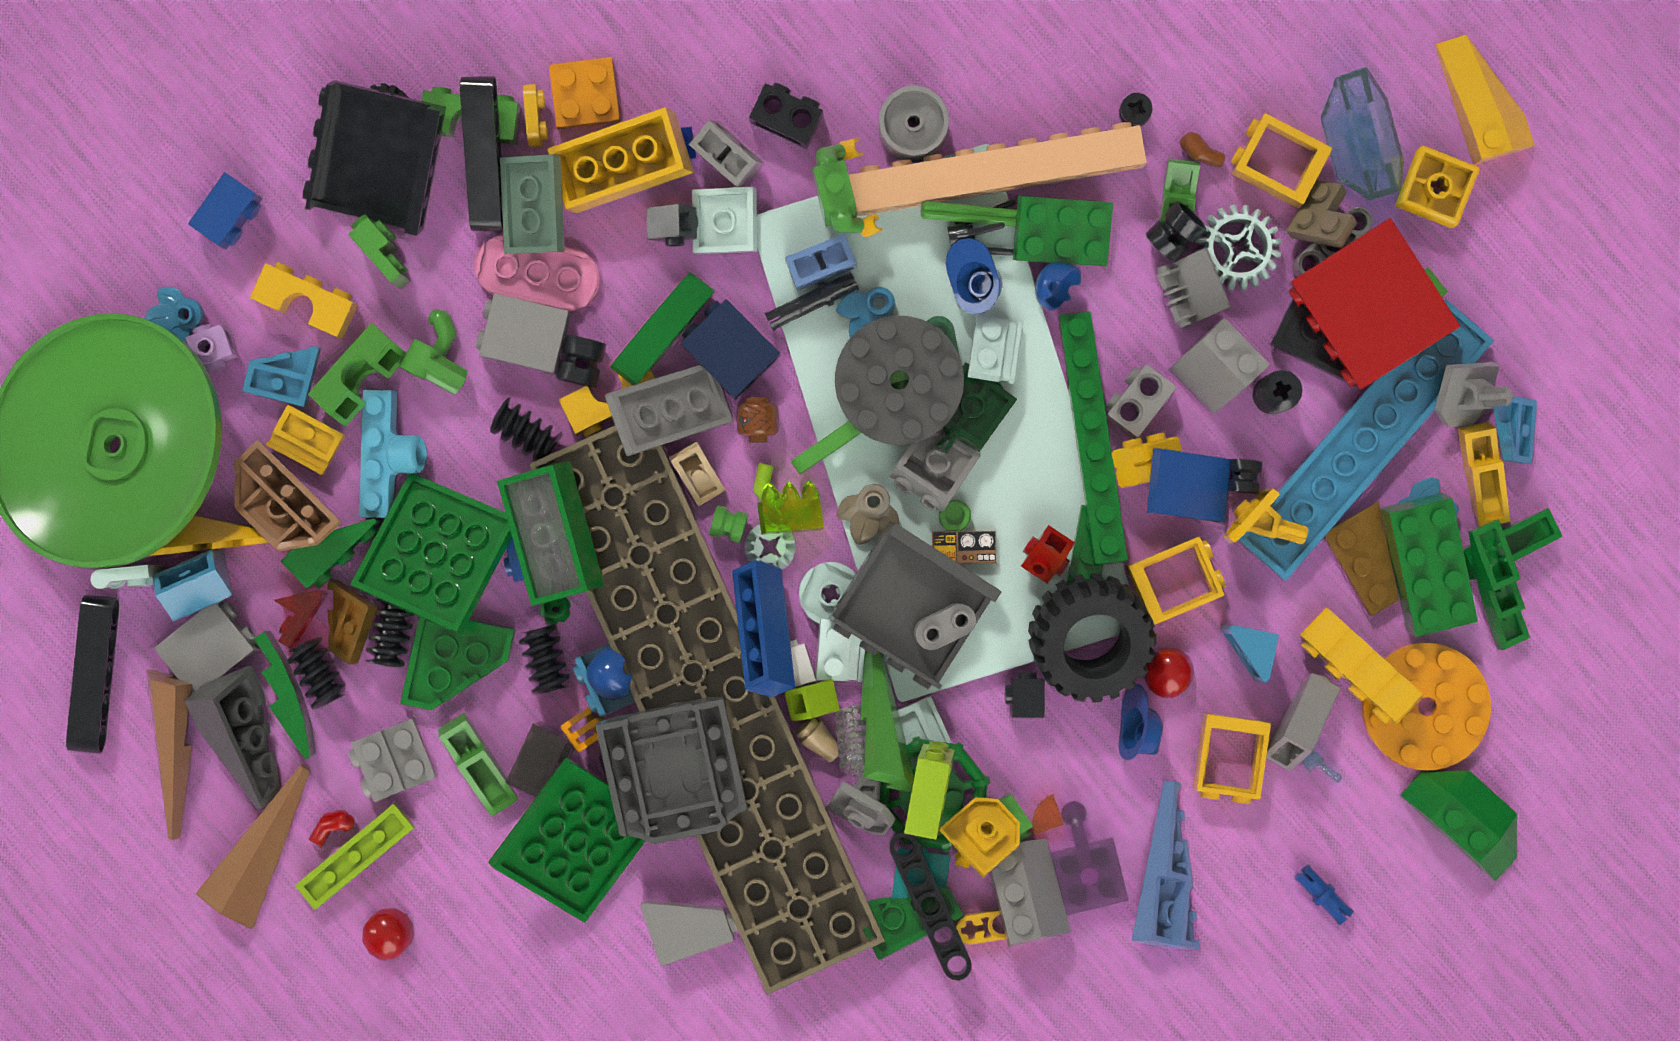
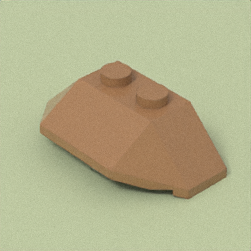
M259 440L234 461L235 509L276 551L319 545L342 523Z

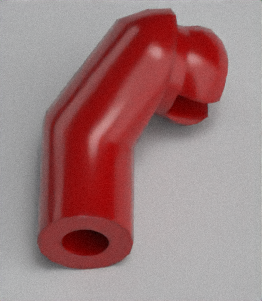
M344 810L324 814L317 823L309 840L319 846H323L332 831L341 829L345 832L350 831L355 823L354 817Z

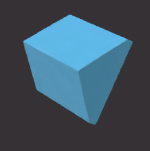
M1225 624L1220 627L1254 681L1265 683L1270 680L1279 634Z

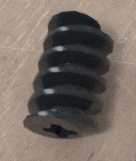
M1279 370L1272 372L1257 381L1254 386V403L1259 410L1266 414L1275 415L1290 410L1298 404L1302 397L1301 381L1290 371ZM1280 389L1281 395L1275 397L1273 391Z
M507 398L495 414L490 432L495 435L502 430L501 440L504 442L513 437L511 446L516 449L523 445L522 454L525 456L534 451L532 460L534 462L548 456L561 439L563 433L560 432L552 437V425H549L544 430L540 429L543 419L538 418L531 423L532 412L529 410L521 416L519 414L521 404L518 403L513 408H509L511 398Z
M377 598V602L384 605L385 608L376 610L375 615L382 618V621L374 622L371 625L379 631V634L369 635V639L377 645L376 647L366 648V652L373 655L374 659L364 661L388 667H403L405 662L398 658L397 655L407 654L408 649L400 645V643L408 642L411 638L403 630L413 628V624L405 618L415 615Z
M557 625L523 632L526 633V636L519 640L520 645H528L530 647L522 653V656L533 659L525 665V668L527 670H536V673L528 678L529 682L539 683L536 688L531 690L532 694L539 695L570 687L562 685L563 682L570 678L569 674L559 673L567 665L566 662L556 661V658L564 653L563 649L553 648V645L560 641V637L550 636V633L557 629Z
M322 637L313 638L288 651L294 652L288 658V663H299L298 667L293 671L294 675H305L299 682V685L301 687L311 686L305 693V697L317 698L311 704L313 710L346 695H340L339 693L346 686L345 682L334 683L340 672L328 671L334 660L322 659L329 651L328 648L317 649L316 647L323 640Z

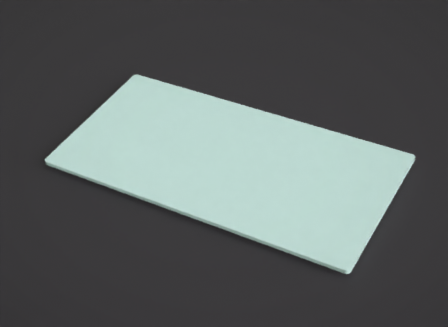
M983 144L970 149H974V153L987 151L986 147L990 145ZM955 153L943 158L955 157ZM1006 191L939 203L994 207L1009 200ZM818 196L757 214V248L776 308L819 288L818 284H820L817 283L797 291L785 262V257L844 234L834 230L833 226L825 227ZM921 206L875 213L879 216V219L875 220V224L878 228H882V231L865 238L861 233H845L856 260L857 268L850 270L855 280L843 286L856 281L860 290L854 292L867 293L875 287H883L891 291L895 298L894 316L919 318L937 327L955 346L962 366L965 362L970 363L977 315L1009 320L1008 322L1017 324L1019 321L1023 322L1014 384H1009V381H999L1004 390L1017 398V401L980 452L965 441H961L981 454V456L951 499L964 502L971 511L970 523L962 531H996L997 563L959 564L1002 592L996 602L990 601L974 629L939 682L943 685L941 689L933 685L926 689L912 680L915 673L907 668L901 673L887 664L897 699L901 702L1035 661L1028 641L1031 638L1028 632L1029 622L1035 621L1032 612L1036 605L1042 606L1044 604L1041 597L1047 591L1053 593L1058 589L1055 584L1062 580L1065 583L1067 582L1070 563L1060 577L1055 574L1049 583L1046 584L1021 567L1027 556L1022 551L1032 536L1038 539L1048 525L1074 541L1080 507L1085 505L1070 396L1042 306L1036 299L1035 283L1028 261L1013 260V255H991L996 270L999 271L1002 277L1003 288L993 307L985 313L974 315L965 312L959 307L955 299L946 270V257L951 248L947 227L953 226L955 223L954 221L923 219L920 213ZM872 214L863 215V216H857V217L863 219V218H865V217H867V216H870V215H872ZM972 223L970 225H973V228H978L988 224ZM1005 226L1003 229L975 235V239L979 240L986 247L1014 248L1015 227ZM847 271V272H845V273H842V274H840V275H837V276H835V277H832V278L827 279V280L822 281V282H824L825 284H827V283H829V282H831V281H833V280H835V279H837V278H839V277H841V276L847 274V273L850 272V271ZM846 296L835 300L834 305L830 307L825 305L782 326L817 442L849 421L839 405L835 390V371L838 358L845 344L850 339L849 324L851 319L836 312L838 304ZM876 298L873 301L876 309H882L886 305L883 298ZM861 433L823 459L838 507L847 496L859 494L869 484H879L888 491L890 496L889 505L897 511L901 527L931 546L932 532L947 531L940 524L939 509L931 511L925 508L920 502L921 497L912 491L910 493L901 492L895 487V480L890 477L911 444H886L875 441ZM877 496L868 498L869 504L873 506L880 503ZM842 520L858 571L881 533L878 532L869 542L858 545L851 536V521ZM1073 547L1067 556L1069 560H1071ZM1122 563L1103 565L1102 576L1104 580L1112 576L1119 579L1122 585L1127 584L1129 586ZM1092 615L1081 619L1067 633L1064 641V651L1066 652L1119 635V622L1107 615ZM884 654L885 661H887L889 657Z

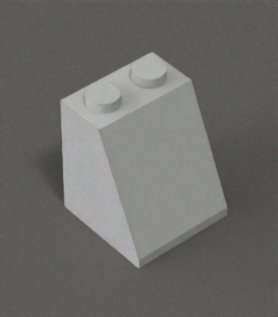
M1224 318L1198 340L1169 370L1212 414H1215L1253 382L1270 364Z

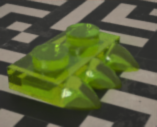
M806 481L801 491V498L794 485L787 482L782 490L781 500L774 486L770 483L766 484L761 495V502L757 503L761 535L819 531L824 528L820 496L812 482Z

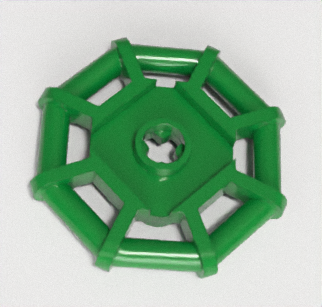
M919 736L912 738V742L906 745L909 758H912L914 755L918 757L923 743L929 744L932 740L920 739ZM960 742L957 744L946 743L949 745V749L955 750L952 765L957 760L971 779L963 781L955 769L951 768L940 827L964 808L963 799L966 789L974 788L973 799L975 797L986 798L987 788L991 783L989 776L983 774L963 748L964 744ZM916 766L912 768L914 777H915ZM881 782L880 802L886 805L896 818L891 829L894 833L905 830V825L891 808L901 806L908 815L911 793L899 791V797L889 799L891 788H886L887 783ZM940 831L936 840L915 836L919 845L923 847L943 849L944 852L951 851L953 846ZM899 838L901 845H913L909 838Z

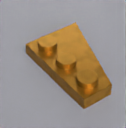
M1375 502L1332 527L1324 537L1369 616H1373L1399 601L1379 502Z

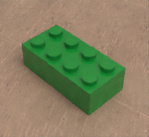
M1444 493L1381 508L1406 630L1415 637L1478 622L1453 499Z

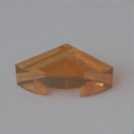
M1050 794L1042 799L1036 807L1031 821L1033 835L1064 825L1054 794Z

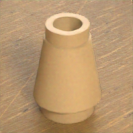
M807 719L795 733L799 738L800 744L826 759L829 763L833 762L843 750L821 719Z

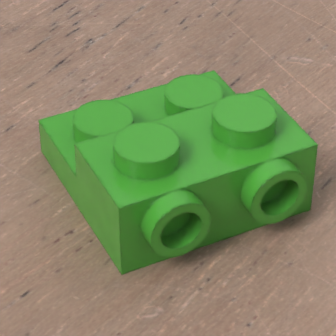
M366 214L359 217L352 224L353 230L348 235L392 284L402 289L410 280L405 275L409 271L397 256L393 255L399 249L393 243L397 237L380 220L375 223Z

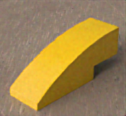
M1490 422L1459 427L1458 435L1463 466L1477 526L1480 527L1496 519H1499L1500 524L1511 522L1504 463L1499 457L1496 428Z

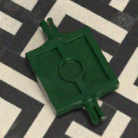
M967 362L962 366L964 387L961 401L955 414L944 427L947 432L936 445L940 450L948 440L949 442L942 450L944 453H948L957 439L965 441L980 452L1017 401V398L1004 390L1000 382L968 377L969 364Z

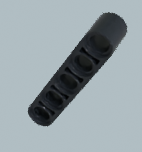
M495 76L461 77L460 100L471 231H503L500 158H502L496 78Z
M84 595L80 604L66 735L68 751L101 754L105 746L119 618V600L117 598Z
M905 830L897 831L890 838L889 848L944 973L952 980H963L970 974L972 968L968 952L916 837L905 834ZM906 837L913 842V848L909 853L900 854L895 850V842L899 838ZM921 867L925 870L926 878L924 881L916 884L908 879V872L912 868ZM930 896L938 899L939 907L935 912L926 913L922 910L921 903L923 899ZM946 926L952 930V937L949 941L939 942L935 939L934 934L939 927ZM954 956H961L966 961L965 967L959 972H953L947 966L948 961Z

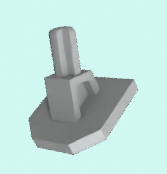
M1494 362L1446 365L1435 406V411L1444 425L1448 427L1473 425L1488 409L1511 404V399H1514L1515 395L1514 392H1511L1510 387H1494L1500 365Z
M861 753L858 759L857 782L854 786H851L843 781L826 808L866 832L885 835L896 818L886 805L880 802L881 782L864 778L865 753Z

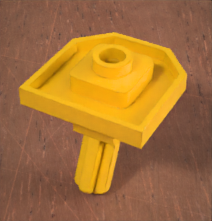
M1274 488L1263 489L1250 502L1245 499L1235 509L1233 514L1236 518L1232 521L1233 524L1223 537L1229 543H1235L1246 532H1250L1270 539L1277 537L1301 545L1307 539L1308 527L1281 519L1282 516L1270 506L1280 494Z
M975 797L939 829L958 850L954 855L956 866H962L967 869L972 865L983 878L1020 845V822L999 799Z

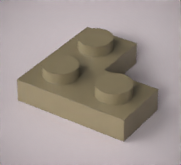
M1317 180L1306 201L1300 207L1286 230L1290 237L1343 248L1357 224L1352 215L1336 212L1347 193L1343 185Z

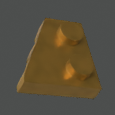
M329 580L327 590H333L334 610H328V623L330 627L328 650L348 664H358L378 606L341 581Z

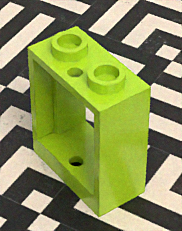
M930 741L929 744L923 743L917 760L905 834L937 839L955 752L954 749H949V745L939 741Z

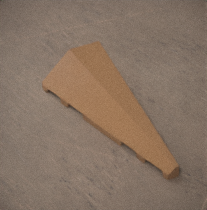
M146 670L168 838L173 840L181 836L192 745L185 743L189 709L184 701L191 695L192 684L176 680L174 675L155 670Z
M304 765L299 766L195 893L218 913L249 929L256 925L258 913L265 900L266 891L289 834L291 822L302 798L307 778L310 776L311 771Z

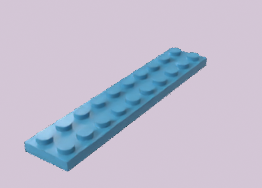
M1447 299L1444 301L1461 327L1372 382L1277 491L1280 495L1270 506L1282 516L1281 519L1308 527V536L1305 543L1300 545L1277 537L1270 539L1250 532H1246L1238 540L1283 581H1286L1435 410L1446 365L1476 363L1494 342L1490 336Z

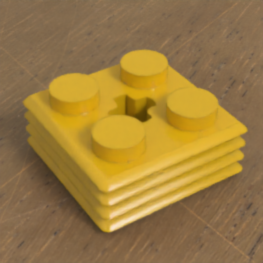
M1422 145L1415 152L1395 206L1452 229L1458 226L1480 168ZM1439 180L1441 182L1440 187L1444 191L1435 194L1431 184Z

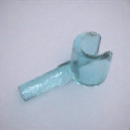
M1314 750L1301 761L1309 772L1318 766L1321 771L1337 783L1342 779V776L1329 767L1321 755Z

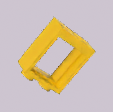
M1264 113L1259 120L1253 118L1245 133L1250 138L1245 148L1239 146L1230 162L1235 165L1231 174L1299 209L1306 201L1333 148ZM1266 127L1313 151L1294 190L1246 166Z
M1200 536L1126 566L1137 595L1152 617L1154 625L1224 596L1222 588L1226 587L1225 580L1219 569L1214 571L1210 559L1214 558L1213 552L1207 540L1201 541ZM1192 548L1210 591L1162 611L1144 568Z
M1203 713L1193 789L1201 791L1200 797L1219 800L1220 794L1232 796V802L1251 804V799H1261L1271 723ZM1212 728L1256 734L1249 788L1204 782Z

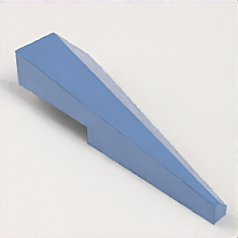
M1164 781L1131 941L1152 946L1200 950V940L1194 939L1192 921L1197 920L1196 911L1191 910L1189 899L1190 890L1193 889L1188 840L1182 839L1180 821L1185 820V814L1183 810H1179L1177 791L1181 789V783Z

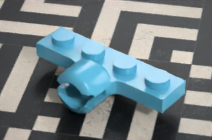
M363 390V400L366 402V405L362 408L359 517L385 518L394 502L396 475L399 473H420L427 462V447L425 441L420 436L397 434V391Z

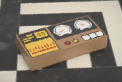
M996 531L932 532V547L957 563H997Z

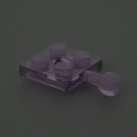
M1077 801L1066 803L1062 808L1061 817L1067 825L1071 826L1075 846L1050 852L1066 915L1128 901L1113 837L1088 843L1083 826L1087 817L1086 808ZM1087 867H1093L1098 872V879L1092 885L1082 883L1080 878L1081 872Z

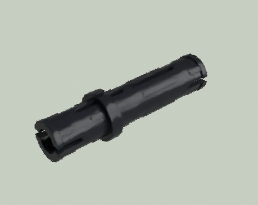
M850 271L827 284L822 282L818 284L819 288L769 312H765L768 321L781 316L770 322L772 330L775 331L777 328L825 305L830 307L834 305L835 300L860 290L856 281L843 286L855 280L852 272Z

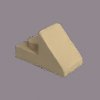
M698 442L669 457L698 506L726 491Z

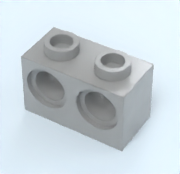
M708 120L689 144L736 187H745L764 164L760 158L718 121Z
M1148 364L1144 365L1141 370L1135 367L1124 381L1128 384L1122 394L1116 391L1105 405L1109 409L1106 414L1107 419L1133 439H1137L1177 388ZM1143 379H1150L1155 383L1156 391L1154 395L1146 396L1141 392L1140 382ZM1130 404L1134 406L1137 414L1133 421H1126L1121 417L1120 409L1122 405Z

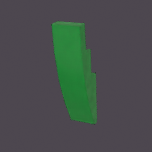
M689 272L627 344L610 368L630 384H639L671 348L673 342L689 326L694 316L711 299L715 291Z
M1496 519L1468 533L1476 579L1487 620L1497 649L1505 650L1531 637L1521 613L1522 610L1526 609L1516 583L1521 578L1499 519Z
M264 631L254 638L271 663V666L261 673L279 698L269 708L304 759L310 758L316 754L311 721L301 688L287 661V657L271 631Z

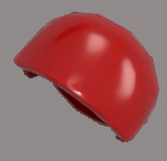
M1162 648L1155 653L1152 663H1146L1148 672L1144 679L1148 688L1159 697H1177L1185 692L1192 682L1194 666L1190 657L1180 649Z
M396 908L381 909L365 923L362 942L369 954L377 959H394L402 954L412 943L414 937L413 923L406 913Z

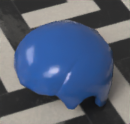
M1063 262L1046 265L1037 277L1035 285V295L1038 303L1051 311L1059 309L1065 301L1071 300L1069 288L1072 285L1081 284V271L1077 267Z
M604 648L592 659L587 667L586 676L588 683L597 694L611 700L622 699L630 692L632 674L626 675L623 672L625 659L622 655L612 649Z

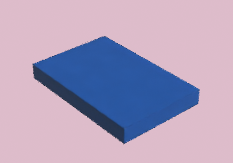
M1153 448L1147 513L1225 523L1231 459Z

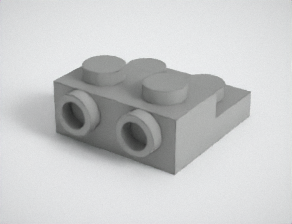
M943 429L926 440L911 444L890 475L895 480L894 485L898 490L904 493L912 491L921 497L920 502L925 508L931 511L939 509L944 512L981 456V454L958 439L948 453L942 452L949 442L948 440L939 450L936 445L946 433Z
M415 718L351 743L353 749L348 751L353 766L355 768L361 767L365 779L360 780L365 796L367 798L372 797L374 802L438 777Z

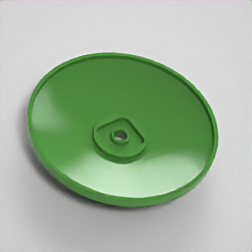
M107 313L81 317L57 327L35 342L19 358L0 387V515L11 531L24 544L38 554L58 563L86 569H107L124 566L153 554L168 544L184 529L201 507L209 492L217 470L222 444V420L217 392L206 367L197 354L176 334L154 322L127 314ZM119 437L121 446L117 452L112 453L110 449L111 442Z

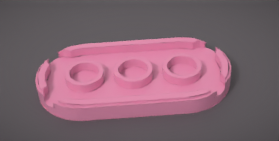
M501 234L485 242L477 251L474 260L476 277L481 286L491 295L496 293L575 312L587 307L595 299L600 288V273L596 263L585 252L565 246V252L504 254V234Z

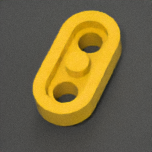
M537 84L523 85L528 145L529 148L543 147V140H548L547 122L541 121L540 109L546 108L544 90H538Z

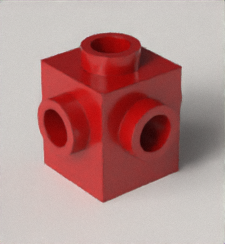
M1048 525L1038 539L1032 536L1022 552L1027 556L1021 567L1048 584L1055 574L1060 577L1069 565L1070 560L1067 559V556L1075 542Z

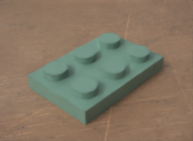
M560 155L500 158L504 254L565 252Z

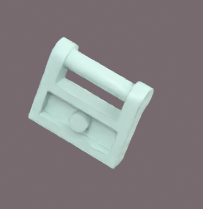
M164 565L100 569L92 573L90 581L97 589L108 587L120 589L126 582L127 587L154 585L152 575L163 571Z

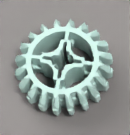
M1231 205L1229 207V216L1223 208L1218 209L1217 216L1219 220L1215 216L1210 215L1207 218V222L1211 227L1205 225L1207 230L1203 233L1206 237H1199L1195 241L1196 244L1208 249L1221 284L1224 283L1225 279L1228 280L1227 288L1231 291L1235 288L1236 281H1238L1241 291L1247 289V280H1249L1253 287H1257L1260 284L1258 276L1263 280H1267L1270 277L1265 268L1269 270L1277 268V264L1270 258L1276 259L1281 257L1280 251L1272 249V247L1279 246L1282 243L1281 239H1271V235H1274L1278 228L1272 227L1268 230L1265 225L1271 221V218L1267 216L1262 221L1258 220L1257 218L1261 213L1259 209H1256L1251 216L1248 215V205L1242 206L1240 214H1238L1236 205ZM1230 223L1245 224L1238 235L1222 234L1218 231L1219 228ZM1253 230L1256 231L1261 239L1263 246L1262 254L1258 253L1259 250L1251 243ZM1244 237L1242 241L1244 246L1242 248H1245V251L1240 252L1232 259L1234 255L1232 250L1235 247H1231V244H1235ZM1214 241L1218 242V246L1225 251L1226 258L1223 266L1214 254ZM1238 260L1253 261L1258 264L1255 269L1249 272L1237 273L1231 271Z

